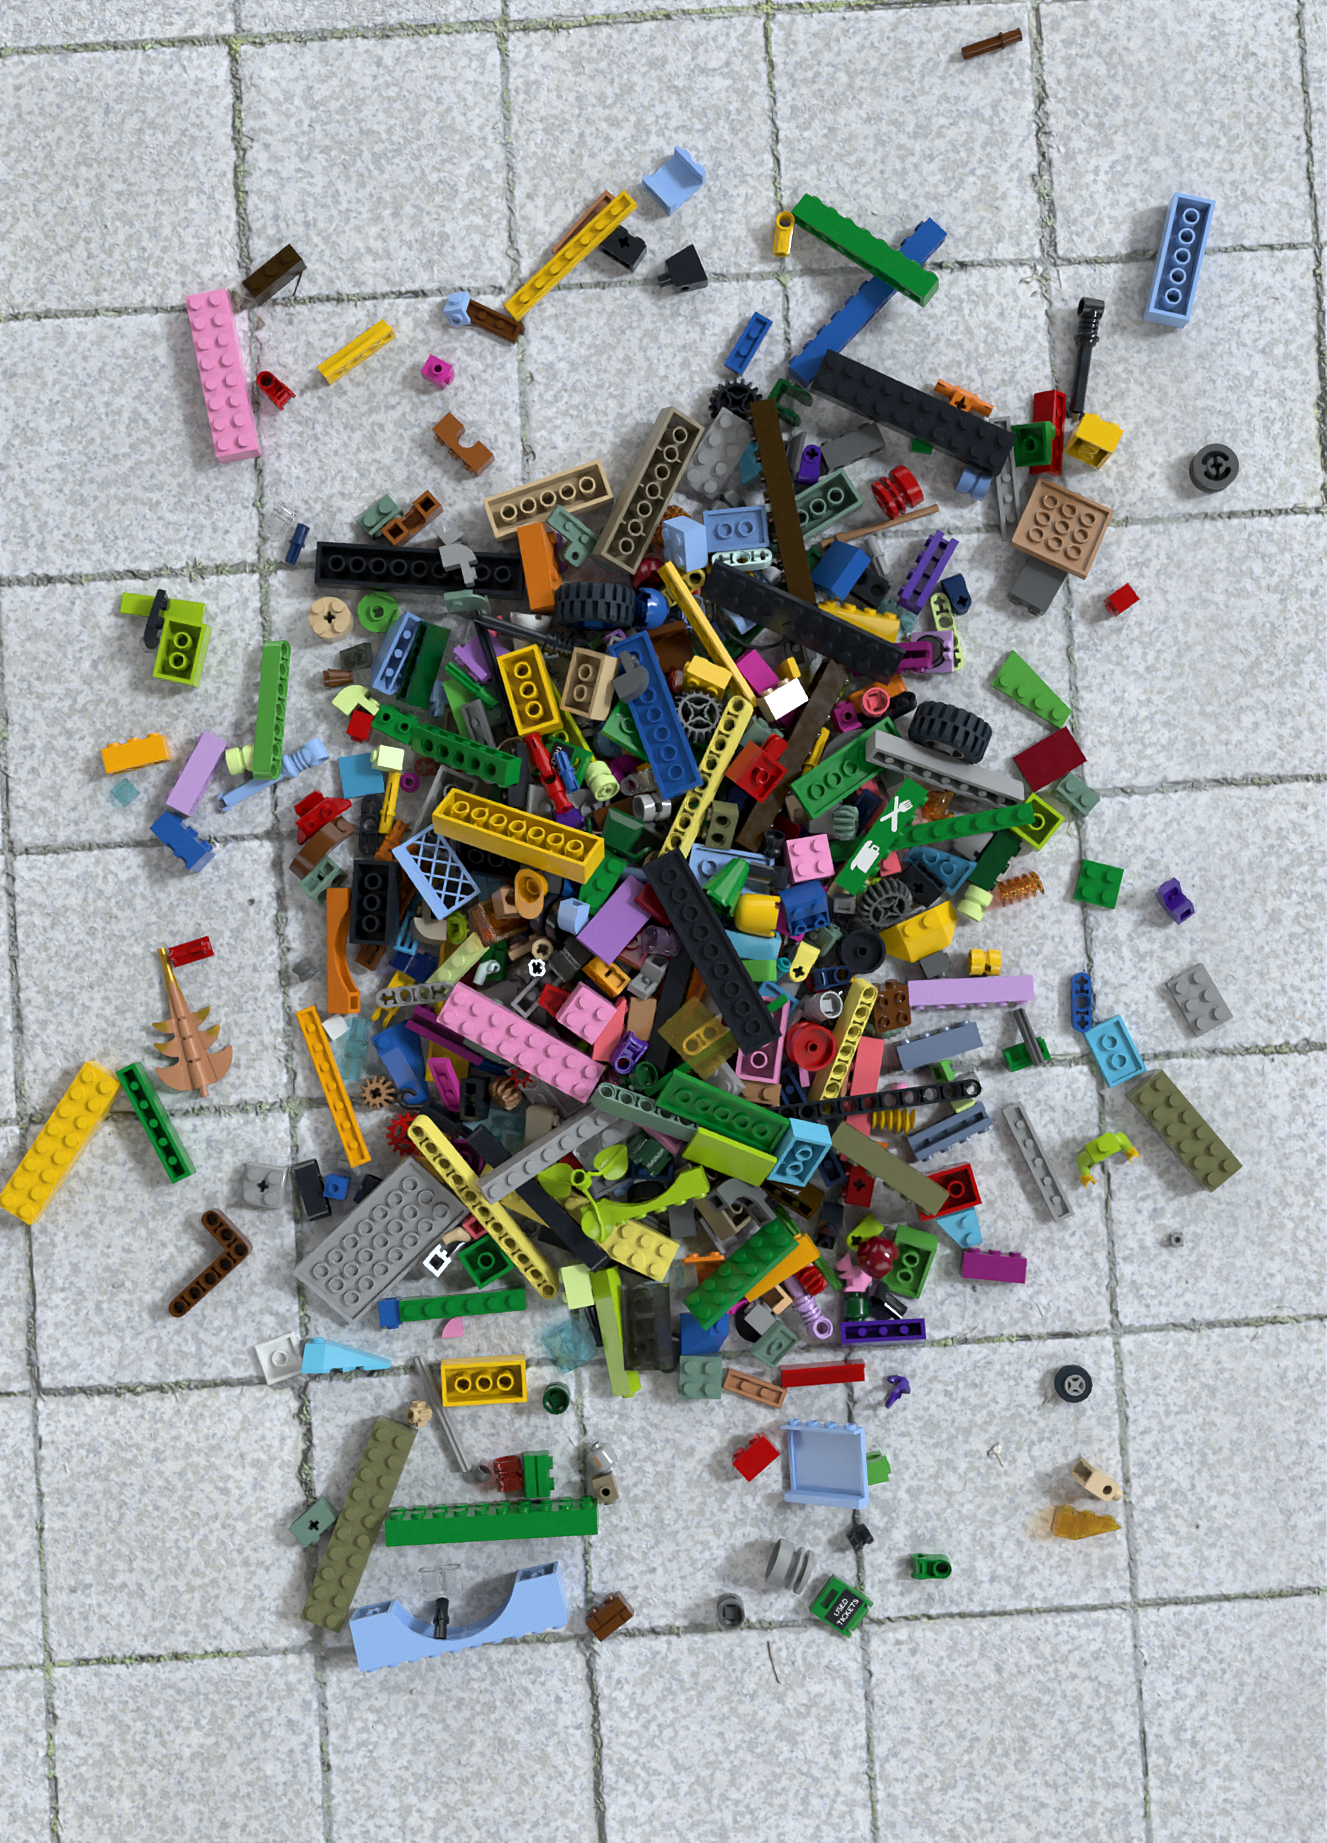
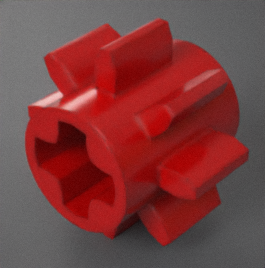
M518 1066L516 1070L510 1069V1072L514 1075L509 1078V1081L514 1080L516 1082L515 1088L518 1084H522L523 1088L526 1089L525 1083L527 1081L533 1083V1080L529 1078V1075H532L531 1073ZM520 1070H522V1073H527L523 1082L515 1077Z

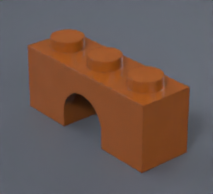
M450 412L433 427L432 431L435 435L433 439L441 447L445 445L453 459L456 461L460 459L464 463L463 468L470 475L474 473L479 477L495 461L494 454L479 440L469 448L462 447L459 444V439L466 430L464 425Z
M426 490L412 503L413 506L408 513L401 518L395 517L381 529L383 535L393 546L403 547L444 511L442 505L429 490Z

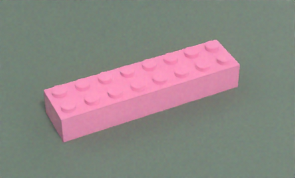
M225 288L185 296L216 457L223 464L262 456L231 297Z
M461 982L455 985L436 1019L437 1022L584 1104L606 1067L605 1062L592 1060L587 1052Z

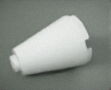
M510 612L511 623L547 634L552 616ZM513 638L514 651L534 645Z

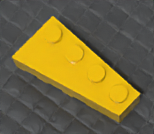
M829 599L818 602V608L891 643L896 642L900 625V618L896 617L897 614L892 612L880 614L876 613L877 610L872 608L856 609L855 605L844 603V606L837 605L835 601Z

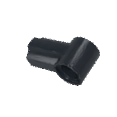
M750 861L748 880L786 890L791 869Z
M874 1281L871 1284L866 1299L867 1304L872 1308L882 1309L894 1320L901 1319L908 1307L889 1293L890 1288L885 1282Z

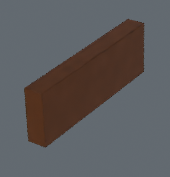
M472 299L469 300L466 313L471 320V324L514 345L516 344L524 328L522 323Z

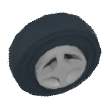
M1078 1365L1064 1366L1057 1372L1054 1380L1056 1392L1066 1402H1082L1088 1398L1092 1391L1091 1376L1087 1370Z

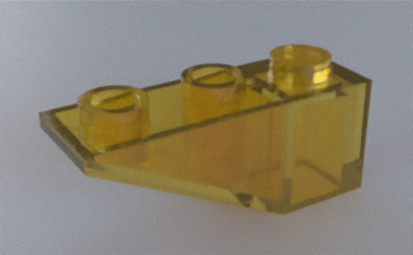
M1063 1504L1062 1507L1055 1506L1050 1527L1054 1536L1074 1541L1121 1529V1525L1111 1515L1103 1514V1517L1087 1509H1083V1512L1077 1511L1075 1507Z

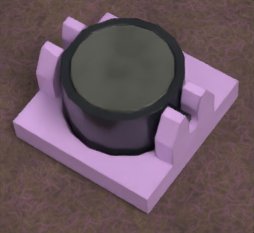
M952 630L911 633V642L928 641L932 643V669H926L925 673H913V670H911V674L954 672Z

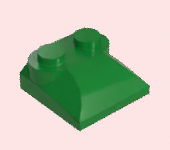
M1041 421L1011 425L1012 433L1018 435L1013 445L1016 467L1051 464V441L1056 434L1053 423Z

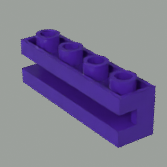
M937 530L934 536L929 535L924 544L927 547L925 553L922 551L919 553L915 560L918 563L916 569L911 568L906 577L909 582L906 586L902 584L897 593V596L900 598L896 604L917 616L923 609L959 543L954 538H951L950 542L944 539L945 533Z

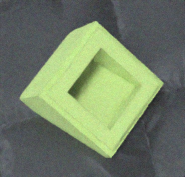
M972 1098L948 1101L953 1112L960 1113L975 1104Z

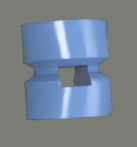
M966 465L955 490L962 494L970 492L972 498L982 501L991 483L992 476L983 472L978 475L977 470Z

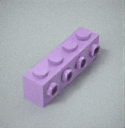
M206 730L198 736L194 752L191 751L187 756V764L184 770L179 771L176 777V785L166 795L167 801L165 804L191 817L224 760L226 749H230L232 745Z

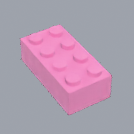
M762 996L766 1005L776 999L775 997ZM790 1000L771 1013L783 1036L747 1056L743 1055L739 1047L735 1072L739 1079L779 1084Z

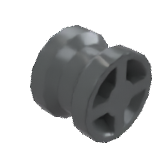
M308 957L292 969L293 973L298 974L301 983H304L318 972V969L310 964L311 960Z

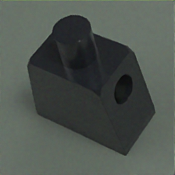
M693 244L665 261L666 273L656 276L660 288L671 284L675 294L708 287V278Z

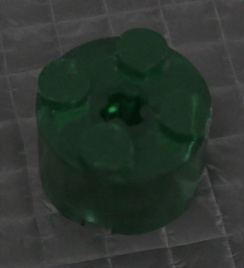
M642 1129L627 1145L628 1157L637 1165L641 1162L640 1167L653 1178L655 1175L660 1174L674 1156Z

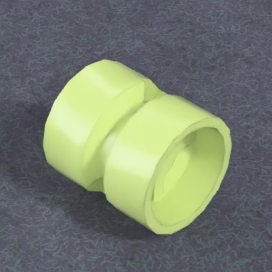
M255 743L242 747V750L238 747L226 749V761L231 775L242 774L245 772V769L252 771Z
M596 761L588 765L583 779L590 787L595 798L598 801H605L615 796L620 789V785L606 763Z
M969 884L964 893L966 898L960 901L956 911L974 921L980 922L985 914L984 907L989 906L994 896L977 886Z

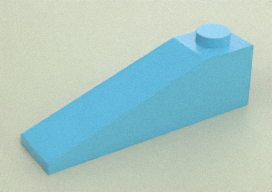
M312 1337L305 1344L301 1374L330 1373V1370L339 1368L342 1372L356 1369L357 1366H360V1370L387 1369L391 1367L392 1360L331 1340H324V1337Z

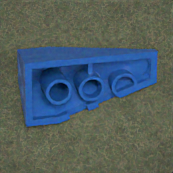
M407 1019L371 1037V1040L399 1090L412 1088L417 1092L416 1096L410 1093L404 1094L403 1097L406 1102L420 1103L430 1098L428 1082L425 1081L426 1073L420 1035L405 1027L409 1020Z

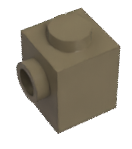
M611 1470L604 1475L602 1473L592 1475L591 1481L598 1504L610 1505L615 1503L616 1499H619V1490L613 1471Z

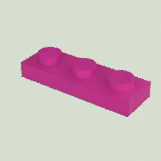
M431 1057L427 1063L445 1108L450 1111L460 1112L461 1088L450 1059Z

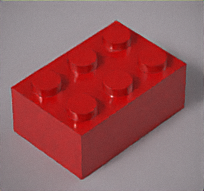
M964 1161L924 1173L925 1176L949 1192L948 1198L935 1216L933 1214L927 1216L918 1209V1204L914 1202L918 1218L921 1221L982 1204L971 1164Z

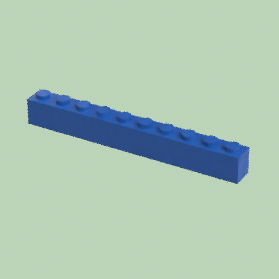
M930 217L925 222L921 221L914 229L915 233L911 237L907 236L900 244L901 248L899 250L909 260L917 261L920 266L932 256L945 242L947 233ZM874 275L869 282L865 280L859 287L857 295L855 297L851 295L844 303L845 307L841 311L837 310L830 318L831 322L827 326L824 324L817 331L816 334L818 336L813 341L811 339L807 341L802 348L804 351L799 356L796 354L788 363L790 365L788 373L806 389L813 382L827 349L840 353L898 292Z

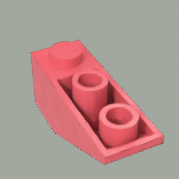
M622 995L614 1004L617 1009L616 1013L595 1042L591 1044L590 1056L592 1060L609 1061L610 1055L621 1041V1035L624 1036L626 1032V1023H623L624 1015H628L629 1002H626L627 1000Z

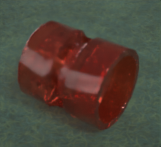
M509 1455L493 1460L494 1473L498 1475L495 1479L498 1492H511L524 1487L523 1476L518 1472L521 1470L520 1456Z

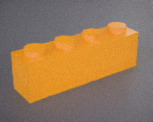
M807 1232L802 1235L797 1233L793 1236L799 1245L745 1295L749 1303L819 1258L820 1251Z

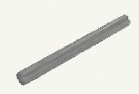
M419 1355L413 1359V1363L458 1467L462 1473L467 1472L472 1467L448 1410L446 1407H443L441 1394L425 1357Z

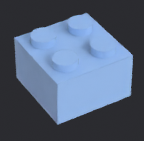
M684 515L662 521L663 529L661 534L664 539L663 555L665 561H671L674 566L686 572L708 566L706 527Z

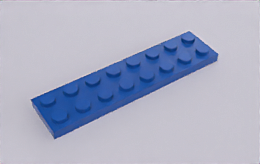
M644 630L608 646L610 656L620 659L618 654L626 650L631 655H635L639 664L648 670L649 684L647 689L640 697L630 701L628 705L663 800H670L704 785L648 632ZM622 661L620 664L618 677L626 673Z

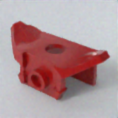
M314 790L294 806V811L296 815L300 816V819L295 822L298 826V845L306 843L309 838L328 822H331L342 812L352 807L351 801L334 797L324 798L320 791Z

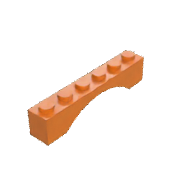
M327 888V1013L351 1014L360 1012V991L350 974L346 953L347 936L350 928L352 888Z

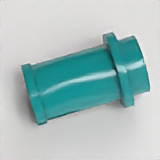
M784 957L776 960L777 981L784 973H788L791 967L790 961Z

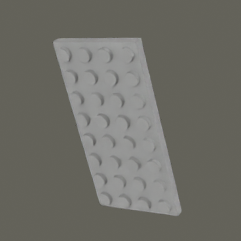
M410 1154L292 1269V1273L353 1326L443 1239L442 1236L450 1232L471 1211L458 1196Z

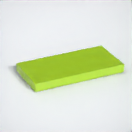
M702 1127L697 1129L682 1153V1157L757 1187L762 1184L777 1162V1157Z

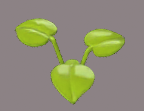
M626 1145L610 1146L599 1152L593 1162L594 1167L599 1172L588 1171L586 1173L582 1169L573 1170L568 1164L558 1163L537 1174L541 1186L552 1197H567L571 1192V1186H575L585 1193L594 1210H589L584 1214L581 1220L582 1230L588 1237L599 1243L605 1242L612 1235L616 1225V1216L609 1206H602L598 1209L597 1204L587 1189L592 1184L591 1176H601L603 1174L607 1180L613 1181L621 1178L626 1173L628 1168V1148Z

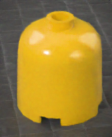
M754 893L742 894L731 917H734L735 927L744 933L774 938V932L771 929L776 930L779 909L775 902L780 903V897Z

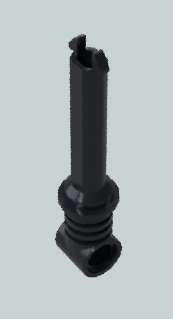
M1082 297L1078 304L1077 316L1080 320L1078 322L1077 334L1073 338L1078 346L1070 407L1069 410H1066L1068 419L1072 418V413L1080 414V421L1085 414L1083 412L1092 349L1100 340L1097 331L1099 329V320L1102 318L1105 309L1104 300Z
M484 613L483 616L475 614L473 620L479 623L480 627L531 644H537V646L543 648L544 652L548 653L547 656L558 653L559 657L564 655L563 658L569 657L568 660H571L574 647L592 650V646L588 642L576 640L572 642V639L569 638L568 641L567 637L562 639V636L557 631L544 634Z

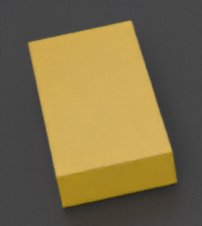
M793 657L786 659L774 669L780 681L785 678L789 680L798 679L801 676Z

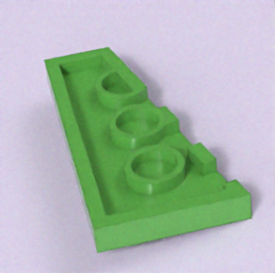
M1014 650L1011 651L990 684L993 688L1058 729H1061L1072 712Z

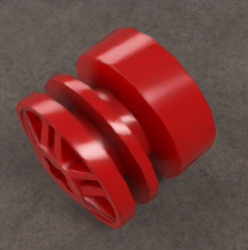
M902 464L889 471V480L882 476L879 478V482L874 481L870 485L878 506L893 521L899 518V514L904 515L906 513L905 505L912 509L924 501V495L917 480L908 468Z

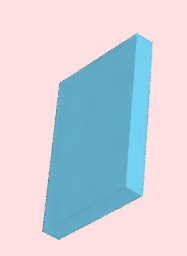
M1120 1014L1091 1027L1087 1032H1081L1108 1088H1112L1147 1071Z

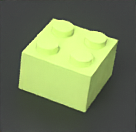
M581 1259L563 1262L558 1271L560 1284L564 1283L565 1287L562 1292L564 1305L568 1304L569 1310L594 1305L595 1302L589 1273L590 1269Z

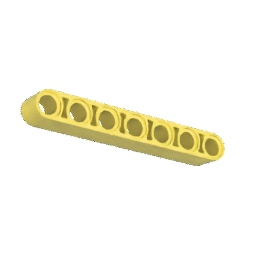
M863 978L853 981L842 1012L832 1033L836 1041L835 1056L828 1066L817 1071L807 1097L808 1102L832 1099L838 1096L878 994L876 987ZM828 1103L822 1106L823 1113L826 1115L830 1114L831 1106Z

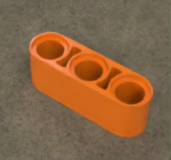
M894 674L888 686L875 682L847 696L845 699L847 702L853 703L856 715L858 716L862 714L860 700L867 690L876 687L881 688L887 692L889 699L906 692L907 688L900 674Z

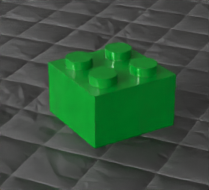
M489 1233L478 1238L457 1254L479 1290L516 1266Z

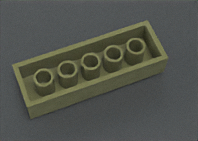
M1156 1068L1125 1094L1127 1099L1205 1191L1212 1193L1243 1167L1162 1069Z
M842 1120L831 1136L832 1146L830 1149L838 1155L843 1153L848 1156L847 1161L855 1167L859 1165L864 1167L865 1173L873 1179L878 1177L883 1180V1186L892 1192L895 1189L901 1193L900 1197L911 1204L912 1201L917 1203L918 1209L927 1216L930 1214L935 1216L948 1198L949 1192L846 1121Z

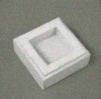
M340 1013L335 1014L322 1023L333 1041L351 1030Z

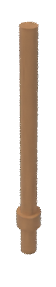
M937 504L900 515L895 521L887 519L846 533L839 532L834 537L821 540L820 546L822 549L830 547L835 539L846 543V541L939 512V507Z

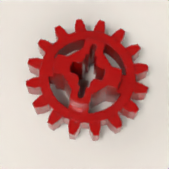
M406 1111L405 1117H402L399 1113L398 1120L391 1119L393 1126L387 1125V1129L391 1131L386 1134V1138H391L387 1142L388 1146L394 1145L393 1152L400 1150L399 1155L401 1157L405 1152L408 1156L412 1152H415L417 1156L419 1155V1148L411 1139L405 1136V1131L410 1126L407 1124V1121H413L418 1115L416 1112L413 1116H410L409 1112ZM400 1125L401 1129L395 1136V1130ZM399 1144H408L410 1148L402 1147Z

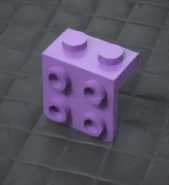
M489 632L496 656L509 653ZM478 635L463 648L458 645L453 649L455 655L453 659L460 667L465 666L469 670L468 675L475 682L479 681L484 686L492 678Z

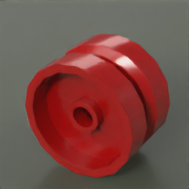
M803 1020L794 1023L788 1028L783 1050L788 1060L805 1070L818 1071L824 1069L833 1060L836 1052V1041L828 1029L813 1021Z

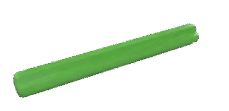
M782 1205L774 1208L773 1212L792 1236L797 1233L804 1234ZM821 1255L812 1262L834 1291H838L843 1287L841 1280Z

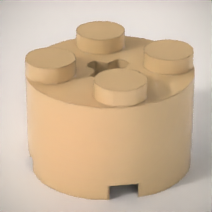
M321 598L312 604L309 611L311 628L320 638L328 642L342 641L353 629V614L347 605L338 598ZM333 616L335 619L332 620V623H329L328 619Z

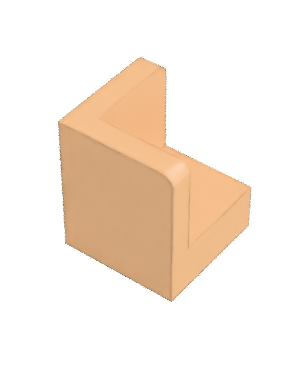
M780 1284L761 1295L777 1315L793 1302L790 1295Z

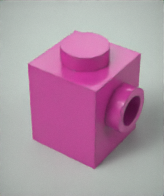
M430 354L420 371L424 379L442 389L450 385L455 377L452 365Z

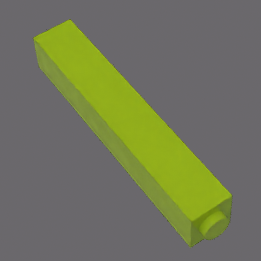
M618 1265L602 1267L596 1274L593 1271L589 1273L613 1396L622 1395V1398H630L641 1389Z

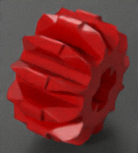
M812 1262L794 1273L810 1295L820 1294L828 1286L826 1279Z

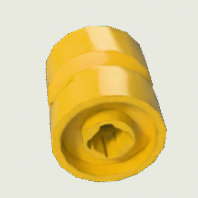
M969 949V975H982L983 972L987 976L1000 975V949H987L986 952L982 949Z

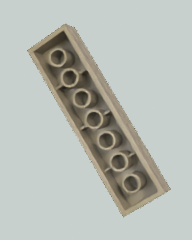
M673 406L661 409L591 556L624 576L635 575L705 427Z

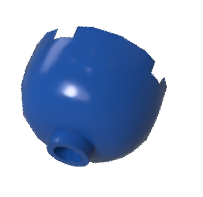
M639 588L638 591L641 592L640 595H635L634 618L637 619L638 624L634 625L639 630L656 629L668 617L670 612L669 605H667L664 595L656 589Z

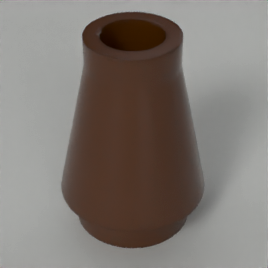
M328 668V670L323 671L324 687L332 689L353 683V672Z

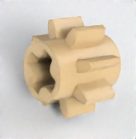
M421 1400L411 1402L412 1407H408L406 1410L408 1422L412 1423V1426H427L426 1421L432 1418L430 1405L426 1404V1401L421 1402Z

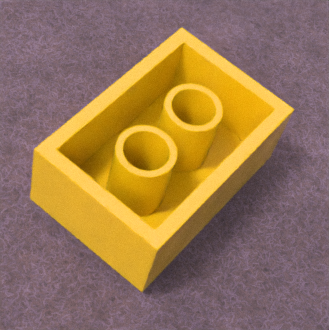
M1085 413L1072 430L1063 453L1100 469L1114 453L1124 430L1120 429V426L1116 423H1107L1101 420V417L1097 414Z

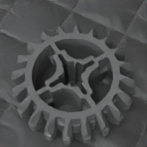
M693 689L689 694L685 691L682 693V696L678 695L674 705L687 740H691L692 745L696 741L702 745L705 741L707 743L711 742L724 710H721L722 703L716 704L717 697L710 698V692L703 695L702 690H700L696 694ZM681 711L684 713V716L686 717L687 722L684 721V719H683V717H682V714H681ZM707 712H708L709 715L711 716L712 723L709 721L710 719L708 718V716H707V714H706Z
M890 877L888 880L883 878L879 883L875 881L873 886L868 885V890L862 893L863 896L858 898L859 903L856 905L858 915L863 923L872 929L877 928L880 930L882 927L888 929L890 925L895 926L896 922H901L902 917H907V912L911 911L910 906L913 902L911 892L906 884L898 879L893 880Z

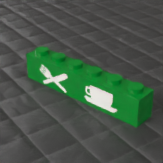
M907 777L834 882L854 896L857 893L862 895L868 886L865 883L868 877L871 876L873 878L880 869L877 864L881 859H887L892 852V849L889 848L894 841L896 843L899 842L904 835V832L901 831L906 824L911 825L917 816L914 814L917 807L923 808L929 799L926 796L928 791Z

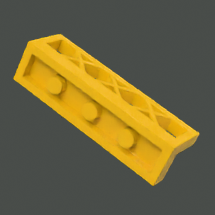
M382 319L317 366V368L331 386L396 338L394 331Z

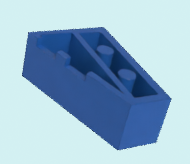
M166 810L149 829L166 846L174 851L173 854L177 858L180 857L186 863L185 866L188 870L200 872L216 855L212 851L214 847L206 840L202 842L197 837L199 833L192 826L189 825L187 827L182 822L184 820L183 817L176 811L172 813Z

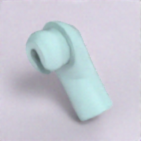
M488 960L479 964L473 982L483 985L486 975L498 972L500 964L496 960Z

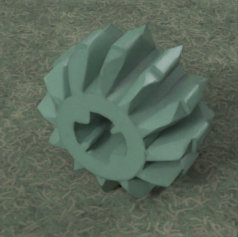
M845 805L836 808L832 826L836 839L847 841L856 838L859 827V812L856 807Z

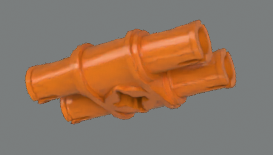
M939 378L933 391L950 398V404L955 407L962 401L961 410L966 412L974 410L989 418L994 405L979 399L976 393L972 394L960 388V385L955 387Z
M397 819L391 833L384 837L385 840L378 852H375V861L399 862L397 858L394 859L395 855L390 850L402 845L400 840L409 827L408 824ZM412 843L406 849L412 855L413 852L419 854L418 850L420 847Z

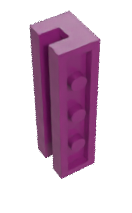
M928 641L893 643L906 649L905 655L894 674H905L906 670H913V673H925L926 669H932V643ZM850 669V670H851V673H852L853 676H855V677L865 676V675H863V674H860V673H858V672H856V671Z
M425 1003L422 1006L416 1005L411 1019L408 1020L405 1026L406 1028L481 1066L485 1056L465 1046L463 1041L466 1037L437 1022L436 1019L439 1015L433 1012L435 1008Z

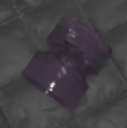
M648 926L643 931L641 937V946L646 953L660 954L666 957L676 956L682 945L675 930L658 926Z

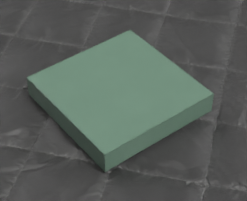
M777 1320L749 1351L773 1369L798 1343L800 1338Z

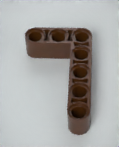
M213 1208L202 1215L201 1222L225 1251L170 1302L168 1310L173 1317L179 1318L188 1313L252 1252L253 1246L250 1240L220 1209ZM211 1213L217 1217L216 1224L209 1221ZM224 1229L230 1230V1239H226L223 1236ZM238 1244H242L245 1247V1254H240L237 1251ZM222 1259L229 1260L230 1268L223 1267ZM207 1273H212L215 1276L214 1283L207 1280ZM192 1287L199 1290V1297L193 1296L191 1292ZM177 1302L183 1303L184 1311L177 1309Z

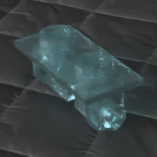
M885 598L883 603L886 605L881 604L877 611L880 614L885 612L897 614L896 617L900 618L899 629L911 634L915 628L912 624L917 625L920 621L917 619L918 616L902 609L896 604L897 600Z

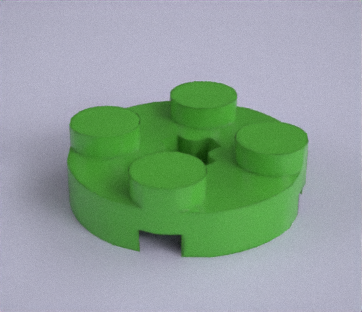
M378 591L367 594L361 599L357 613L362 626L366 630L376 634H385L389 627L399 618V607L392 596ZM383 608V616L376 618V614L373 612L374 609Z

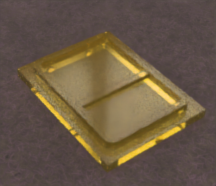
M695 995L686 1004L682 1005V1008L658 1030V1033L704 1081L740 1048L734 1036Z

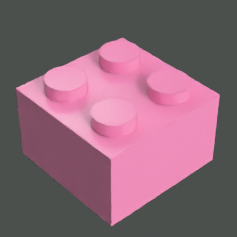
M827 834L787 840L782 844L784 867L791 869L788 879L789 885L806 883L816 879H828L835 875Z
M580 981L555 1016L558 1022L590 1044H593L617 1009L613 1003Z

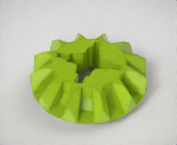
M455 911L446 917V937L452 944L459 945L463 944L468 938L467 932L470 929H468L469 921H466V915L461 914L460 911Z

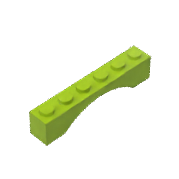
M698 1165L683 1170L669 1189L650 1200L639 1203H620L601 1198L595 1200L598 1209L602 1206H609L614 1211L616 1216L615 1227L627 1223V1219L633 1217L635 1220L647 1216V1212L654 1210L655 1213L666 1210L668 1205L680 1206L687 1203L686 1199L692 1197L695 1200L707 1196L706 1193L709 1192L710 1186L703 1166ZM590 1202L583 1204L580 1208L582 1215L584 1216L589 1210H594Z

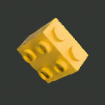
M695 655L691 662L687 661L682 671L683 674L679 680V683L682 684L679 692L684 693L686 691L690 693L692 689L696 694L700 690H702L703 695L710 692V698L717 697L716 704H719L733 673L724 667H719L707 659Z

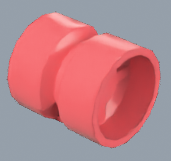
M878 687L867 690L860 700V710L869 718L881 716L890 703L887 692Z

